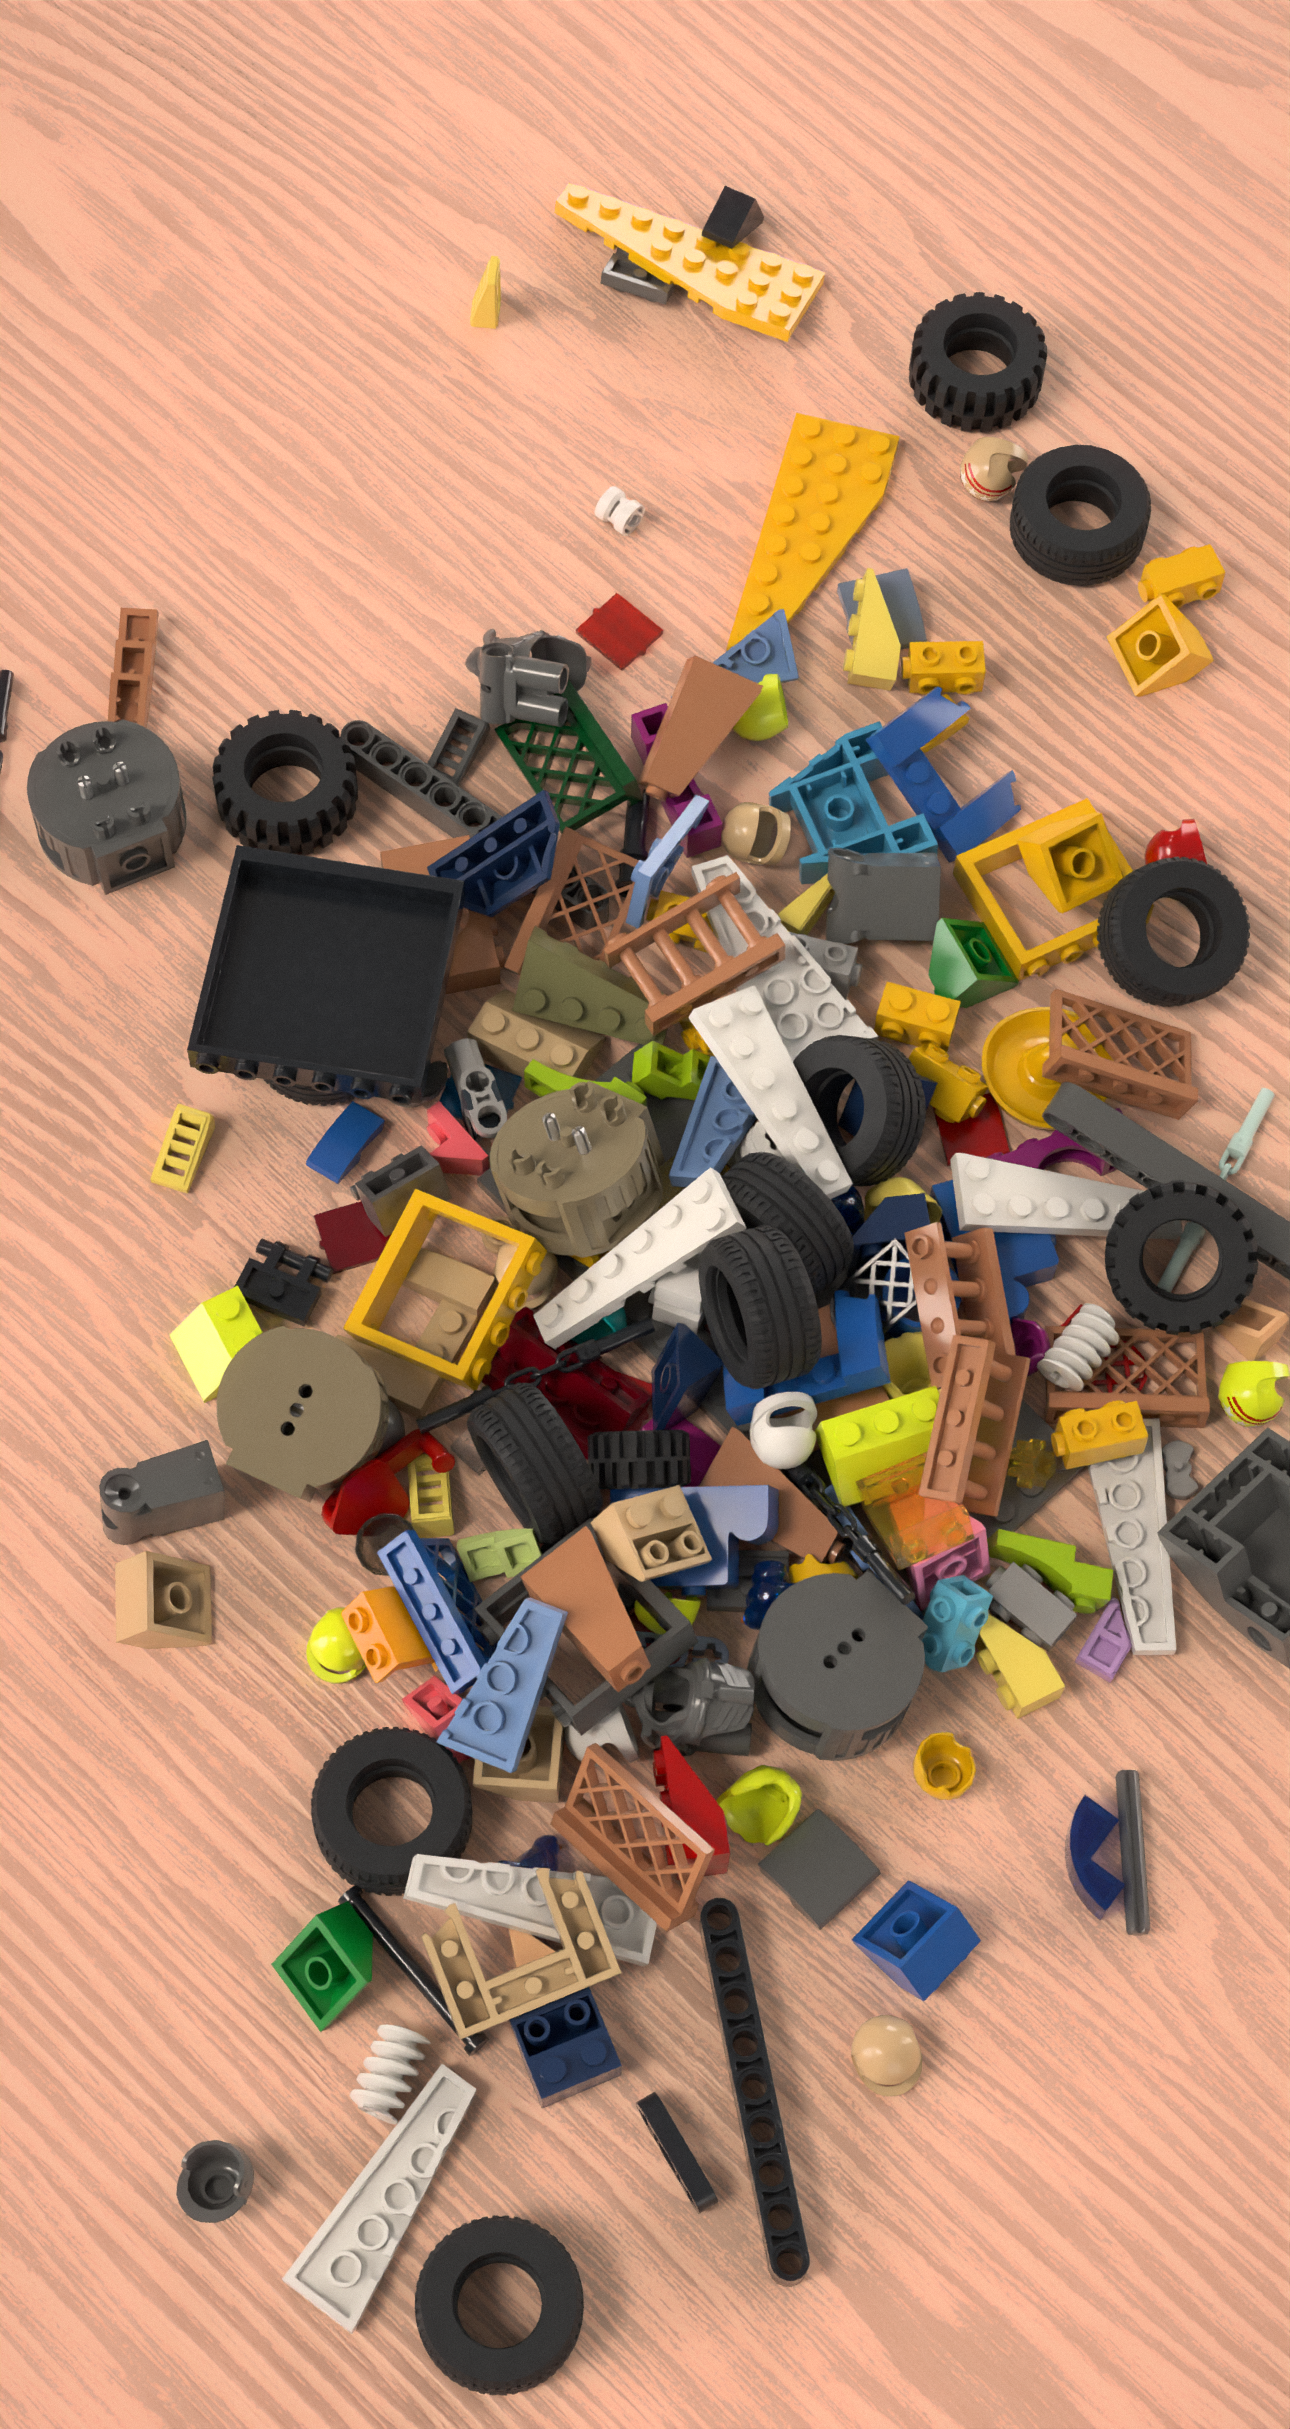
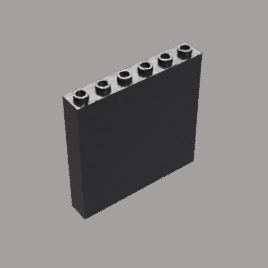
M237 845L187 1047L190 1067L206 1074H216L217 1072L230 1073L243 1080H255L256 1078L273 1080L276 1084L286 1087L294 1086L295 1084L310 1086L314 1090L323 1093H330L335 1090L348 1092L354 1097L361 1099H370L372 1097L385 1098L398 1105L422 1104L465 903L464 881Z

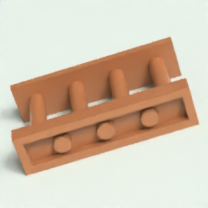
M737 872L727 877L725 875L716 877L708 883L706 889L633 932L616 935L608 942L607 947L604 948L605 963L608 968L622 961L648 1000V1008L644 1010L645 1024L653 1036L689 1016L693 1009L715 1001L785 960L786 945L778 933L769 938L766 936L761 937L734 897L740 893V877ZM719 904L723 906L749 945L747 951L735 958L732 955L728 956L702 917V914ZM687 923L716 964L714 970L702 977L694 974L669 936L671 932ZM654 942L682 982L681 989L670 996L667 994L662 995L635 954Z
M939 1222L905 1232L931 1387L936 1386L937 1390L942 1387L953 1334L990 1340L996 1343L994 1352L1016 1355L993 1229L980 1228L953 1237L952 1242L944 1241L942 1225ZM947 1258L956 1259L959 1281L951 1280ZM954 1296L963 1298L966 1320L958 1319Z
M953 1334L918 1495L924 1498L959 1504L958 1509L960 1511L997 1517L1031 1359L994 1352L996 1343L990 1340Z

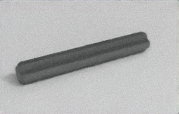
M1136 1770L1118 1771L1115 1778L1126 1932L1129 1935L1141 1936L1148 1934L1150 1931L1140 1779L1139 1773Z

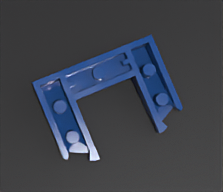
M936 687L865 740L915 814L920 815L924 813L938 843V848L950 863L955 861L957 855L975 848L1021 810V805L1014 804L1011 783L1017 781L1014 771L1011 770L960 808L920 748L969 711L971 707L964 701H960L956 705L941 696L942 688Z
M835 1291V1316L839 1353L819 1358L814 1368L806 1375L760 1389H751L736 1382L725 1365H723L726 1410L735 1424L740 1426L750 1423L756 1404L778 1393L803 1392L811 1396L814 1403L818 1404L891 1383L879 1303L876 1295L870 1294L867 1299L850 1297L848 1291ZM789 1406L775 1410L770 1417L802 1407Z

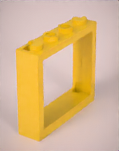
M1088 798L956 856L953 875L979 919L987 926L1018 981L1034 974L1040 977L1050 967L1058 963H1071L1078 959L1083 952L1094 947L1098 949V919L1026 951L981 876L1023 858L1017 842L1018 839L1047 824L1097 813ZM1109 833L1124 878L1133 870ZM1154 904L1149 909L1146 924L1150 921Z
M415 1189L343 1329L358 1342L408 1361L474 1392V1390L478 1389L484 1375H489L491 1361L498 1347H501L506 1342L510 1330L509 1326L516 1312L520 1311L526 1303L527 1290L534 1277L543 1269L540 1265L547 1250L535 1237ZM438 1215L518 1247L458 1365L378 1331Z

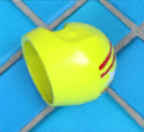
M1242 1361L1228 1364L1220 1382L1218 1396L1221 1408L1225 1414L1236 1424L1244 1427H1259L1272 1421L1280 1413L1285 1402L1284 1398L1275 1391V1381L1290 1377L1288 1365L1269 1361Z

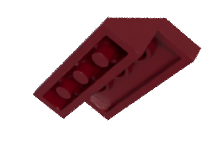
M525 1306L515 1314L509 1326L508 1338L501 1347H498L491 1361L489 1375L485 1374L481 1382L489 1385L494 1391L504 1386V1380L510 1374L530 1366L536 1367L539 1370L555 1364L559 1353L578 1344L570 1339L556 1349L547 1345L533 1316L535 1312ZM576 1353L562 1359L567 1361V1365L564 1367L579 1362ZM600 1360L569 1373H563L557 1369L543 1375L540 1385L537 1386L567 1426L586 1460H588L589 1435L595 1432L627 1431L651 1398ZM528 1373L512 1380L510 1383H532L536 1379L532 1380L530 1375L533 1373Z

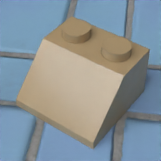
M150 1551L142 1552L115 1563L116 1643L145 1649L196 1647L212 1644L210 1565Z
M537 1707L517 1771L510 1773L475 1759L474 1787L519 1801L559 1803L565 1739L564 1727L552 1714L551 1707Z

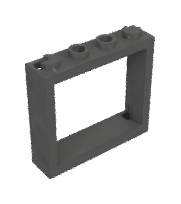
M588 1518L474 1608L482 1623L478 1631L488 1644L493 1646L498 1643L506 1629L503 1626L513 1619L524 1599L530 1598L520 1576L586 1526L591 1531L608 1571L656 1620L666 1633L644 1650L651 1667L644 1672L637 1682L627 1685L620 1692H617L606 1680L574 1705L547 1676L540 1701L547 1697L553 1704L550 1710L564 1728L571 1724L581 1736L698 1643L690 1621L651 1580L640 1582L606 1560L592 1528V1518Z

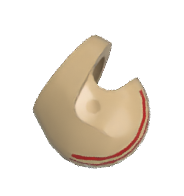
M995 437L979 438L968 449L960 464L961 482L967 492L974 498L982 501H996L1008 495L1015 487L1016 480L1011 473L1019 472L1027 467L1028 454L1020 446L1004 439Z

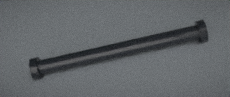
M356 1885L351 1887L339 1898L338 1903L342 1904L347 1901L350 1903L371 1931L376 1941L457 2034L439 1986L361 1897L363 1891ZM484 2032L461 2040L466 2045L464 2050L471 2056L480 2050L489 2038Z

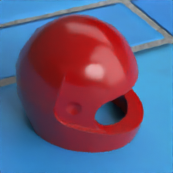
M1194 818L1183 819L1181 827L1175 831H1165L1162 829L1157 832L1147 844L1144 854L1145 865L1160 859L1173 857L1197 859V861L1201 860L1207 865L1202 841Z

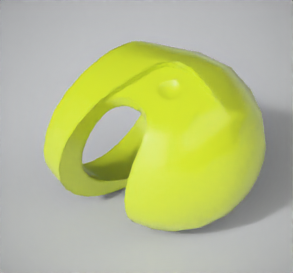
M766 674L763 677V680L758 683L763 686L761 693L732 728L742 738L761 741L770 739L788 728L786 703L778 674Z
M346 1607L327 1610V1613L315 1625L307 1643L306 1655L311 1670L320 1679L332 1684L349 1682L367 1667L342 1618L341 1612ZM320 1664H322L324 1667H326V1668H328V1669H330V1670H335V1671H348V1670H351V1671L348 1672V1673H344V1674H335V1673L328 1672V1671L325 1670Z

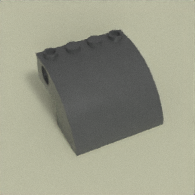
M1267 1427L1167 1522L1157 1534L1177 1567L1212 1608L1249 1641L1290 1669V1441Z

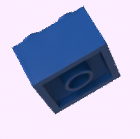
M909 1880L852 1939L853 1943L900 1988L922 2001H925L936 1991L950 1973L981 1942L958 1907Z

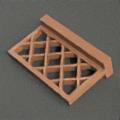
M565 827L556 846L551 880L538 887L503 968L516 975H521L528 940L534 927L537 926L546 931L549 920L562 915L565 916L572 936L560 940V942L564 943V941L574 940L578 951L584 954L578 938L599 930L604 948L607 947L608 942L619 934L629 910L635 882H632L630 885L617 889L609 868L622 863L635 868L639 860ZM582 845L597 851L602 863L601 867L582 874L576 859ZM604 855L617 861L607 864ZM574 865L578 876L568 879ZM604 870L612 892L592 899L584 878ZM579 880L587 901L567 909L561 892L565 885ZM629 890L622 903L619 893ZM614 896L620 910L616 919L601 924L594 903ZM559 901L562 911L552 914ZM589 905L597 926L576 934L569 913ZM613 925L607 939L603 928ZM604 948L601 954L591 958L598 961L600 959L605 962Z
M1055 989L1050 994L1049 1058L1043 1063L1042 1077L1060 1083L1070 1082L1088 1092L1177 1120L1198 1102V1088L1191 1086V1032L1059 989ZM1062 1005L1071 1007L1080 1019L1072 1023L1063 1012ZM1094 1017L1105 1018L1114 1030L1106 1034ZM1085 1024L1097 1040L1089 1044L1077 1027ZM1128 1028L1139 1029L1148 1041L1140 1045ZM1068 1034L1079 1050L1062 1045V1036ZM1119 1035L1131 1051L1123 1055L1111 1038ZM1167 1038L1179 1042V1053L1174 1056L1162 1039ZM1102 1045L1114 1061L1099 1057L1094 1048ZM1151 1045L1165 1061L1158 1066L1145 1051ZM1136 1056L1148 1072L1134 1068L1128 1059ZM1169 1066L1179 1078V1082L1168 1079L1162 1070Z
M1045 1326L1051 1348H1053L1054 1338L1057 1339L1062 1336L1066 1326ZM1114 1328L1120 1337L1118 1344L1114 1346L1119 1350L1108 1360H1104L1100 1356L1102 1360L1101 1366L1093 1372L1091 1379H1082L1084 1388L1081 1391H1055V1384L1045 1378L1046 1405L1044 1414L1046 1423L1057 1424L1059 1417L1073 1409L1082 1408L1086 1411L1100 1409L1103 1405L1117 1400L1124 1401V1403L1137 1401L1142 1418H1159L1160 1427L1204 1428L1210 1413L1209 1397H1207L1204 1331L1190 1335V1332H1179L1178 1335L1166 1334V1331L1160 1329ZM1138 1341H1148L1158 1350L1146 1362L1131 1349ZM1177 1342L1194 1343L1195 1355L1186 1363L1170 1350ZM1123 1354L1139 1367L1127 1380L1111 1366ZM1163 1355L1179 1369L1167 1381L1151 1367ZM1194 1364H1195V1367H1196V1372H1194V1371L1191 1369V1367H1192ZM1103 1372H1106L1120 1385L1112 1393H1102L1092 1384ZM1145 1373L1160 1387L1153 1394H1142L1132 1383ZM1185 1374L1196 1384L1197 1395H1181L1171 1385Z
M597 1743L588 1746L565 1807L554 1812L550 1825L658 1925L668 1932L696 1915L700 1904L695 1900V1897L715 1849ZM596 1763L604 1770L607 1783H599L595 1770ZM623 1789H626L633 1796L636 1810L628 1809ZM602 1791H610L616 1811L608 1812ZM584 1793H590L593 1806L583 1798ZM652 1816H655L663 1823L666 1836L658 1837ZM632 1818H640L645 1838H637ZM619 1819L623 1834L612 1824L611 1820ZM683 1843L698 1855L694 1864H688ZM661 1845L670 1846L675 1865H667ZM640 1847H649L652 1860L641 1851ZM678 1873L682 1888L671 1878L670 1874Z

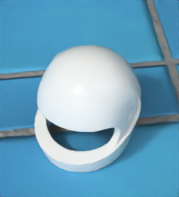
M783 1392L771 1395L756 1404L750 1426V1441L753 1450L763 1463L776 1469H790L799 1466L808 1459L816 1442V1433L812 1430V1425L817 1418V1409L812 1397L803 1392ZM798 1406L805 1409L790 1417L770 1418V1415L780 1408Z
M622 1704L582 1736L571 1724L564 1728L566 1745L571 1754L581 1762L587 1747L594 1743L601 1747L605 1743L614 1744L630 1763L640 1758L638 1744Z

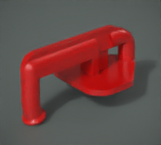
M419 1429L413 1430L377 1458L366 1462L345 1478L342 1485L336 1488L322 1506L321 1516L325 1524L335 1534L380 1536L402 1520L409 1509V1498L395 1474L424 1452L432 1459V1468L436 1472L446 1473L455 1466L454 1456L430 1432L421 1434Z

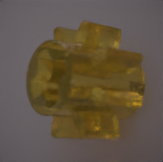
M1033 1438L1030 1441L1017 1440V1447L1011 1450L1007 1475L1018 1477V1487L1032 1489L1033 1486L1044 1488L1046 1487V1481L1055 1474L1056 1460L1054 1456L1056 1453L1045 1450L1046 1441Z

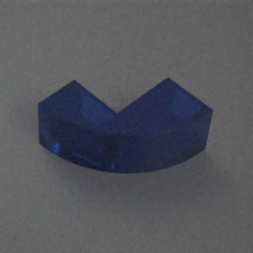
M1084 1795L1067 1830L1065 1861L1068 1876L1076 1894L1087 1909L1101 1921L1120 1895L1125 1884L1092 1859L1113 1832L1119 1819Z

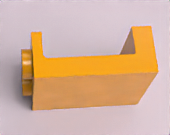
M395 1586L363 1591L342 1610V1618L375 1683L384 1682L397 1670L432 1664L435 1672L439 1671Z

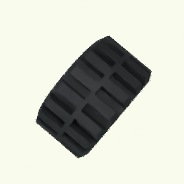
M681 1429L595 1432L588 1436V1465L599 1489L669 1488L677 1485L683 1487L691 1483L690 1435Z

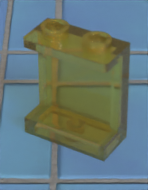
M927 1452L855 1482L863 1510L898 1570L975 1538L969 1514L964 1505L959 1506L956 1503L924 1498L918 1495Z

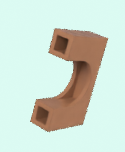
M467 835L380 852L381 867L429 875L427 869L429 865L469 840L470 837ZM465 909L469 920L465 928L457 936L445 995L501 984L500 970L504 969L503 967L506 962L502 946L495 947L493 936H498L495 916L489 917Z

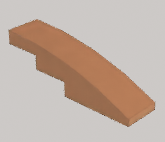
M120 608L119 635L115 644L114 671L111 672L107 721L117 722L126 720L147 728L159 620L157 609Z

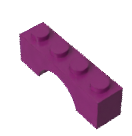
M667 703L631 715V739L643 765H645L668 708ZM694 778L680 796L674 798L667 797L666 801L660 800L671 826L695 795L709 800V805L697 828H691L680 843L684 847L683 852L686 858L721 847L722 821L709 794L704 795L700 791Z
M1120 1107L1115 1109L1121 1114H1123ZM1057 1130L1053 1131L1051 1136L1041 1140L1037 1138L1026 1140L1016 1150L1003 1155L1002 1152H998L987 1157L988 1159L1041 1170L1056 1163L1075 1162L1091 1168L1100 1176L1118 1170Z

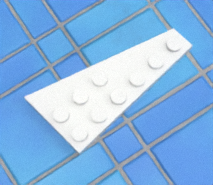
M728 855L692 866L691 873L699 893L705 890L708 883L721 875L727 877L737 872L740 877V893L734 897L761 937L766 936L769 938L778 933L785 943V960L735 988V990L738 992L753 985L756 987L792 1061L808 1045L824 1037L847 1035L878 1039V1035L870 1026H866L856 1014L854 1006L848 999L845 1000L831 984L830 977L795 935L792 936L782 925L781 919L775 911L769 909L757 895L756 888ZM721 904L706 912L713 932L728 956L732 955L735 958L747 951L749 945Z

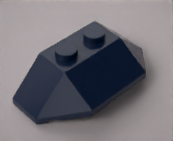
M542 790L427 867L429 875L464 881V908L489 917H494L551 880L560 822L548 791Z

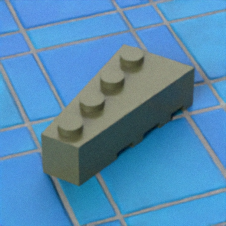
M537 926L534 927L528 940L512 1011L647 1045L651 1041L661 1045L664 1044L668 1028L655 1036L652 1035L645 1024L644 1010L648 1008L649 1002L632 976L628 978L608 968L604 961L600 959L596 961L577 951V947L565 941L562 943L546 935V931Z

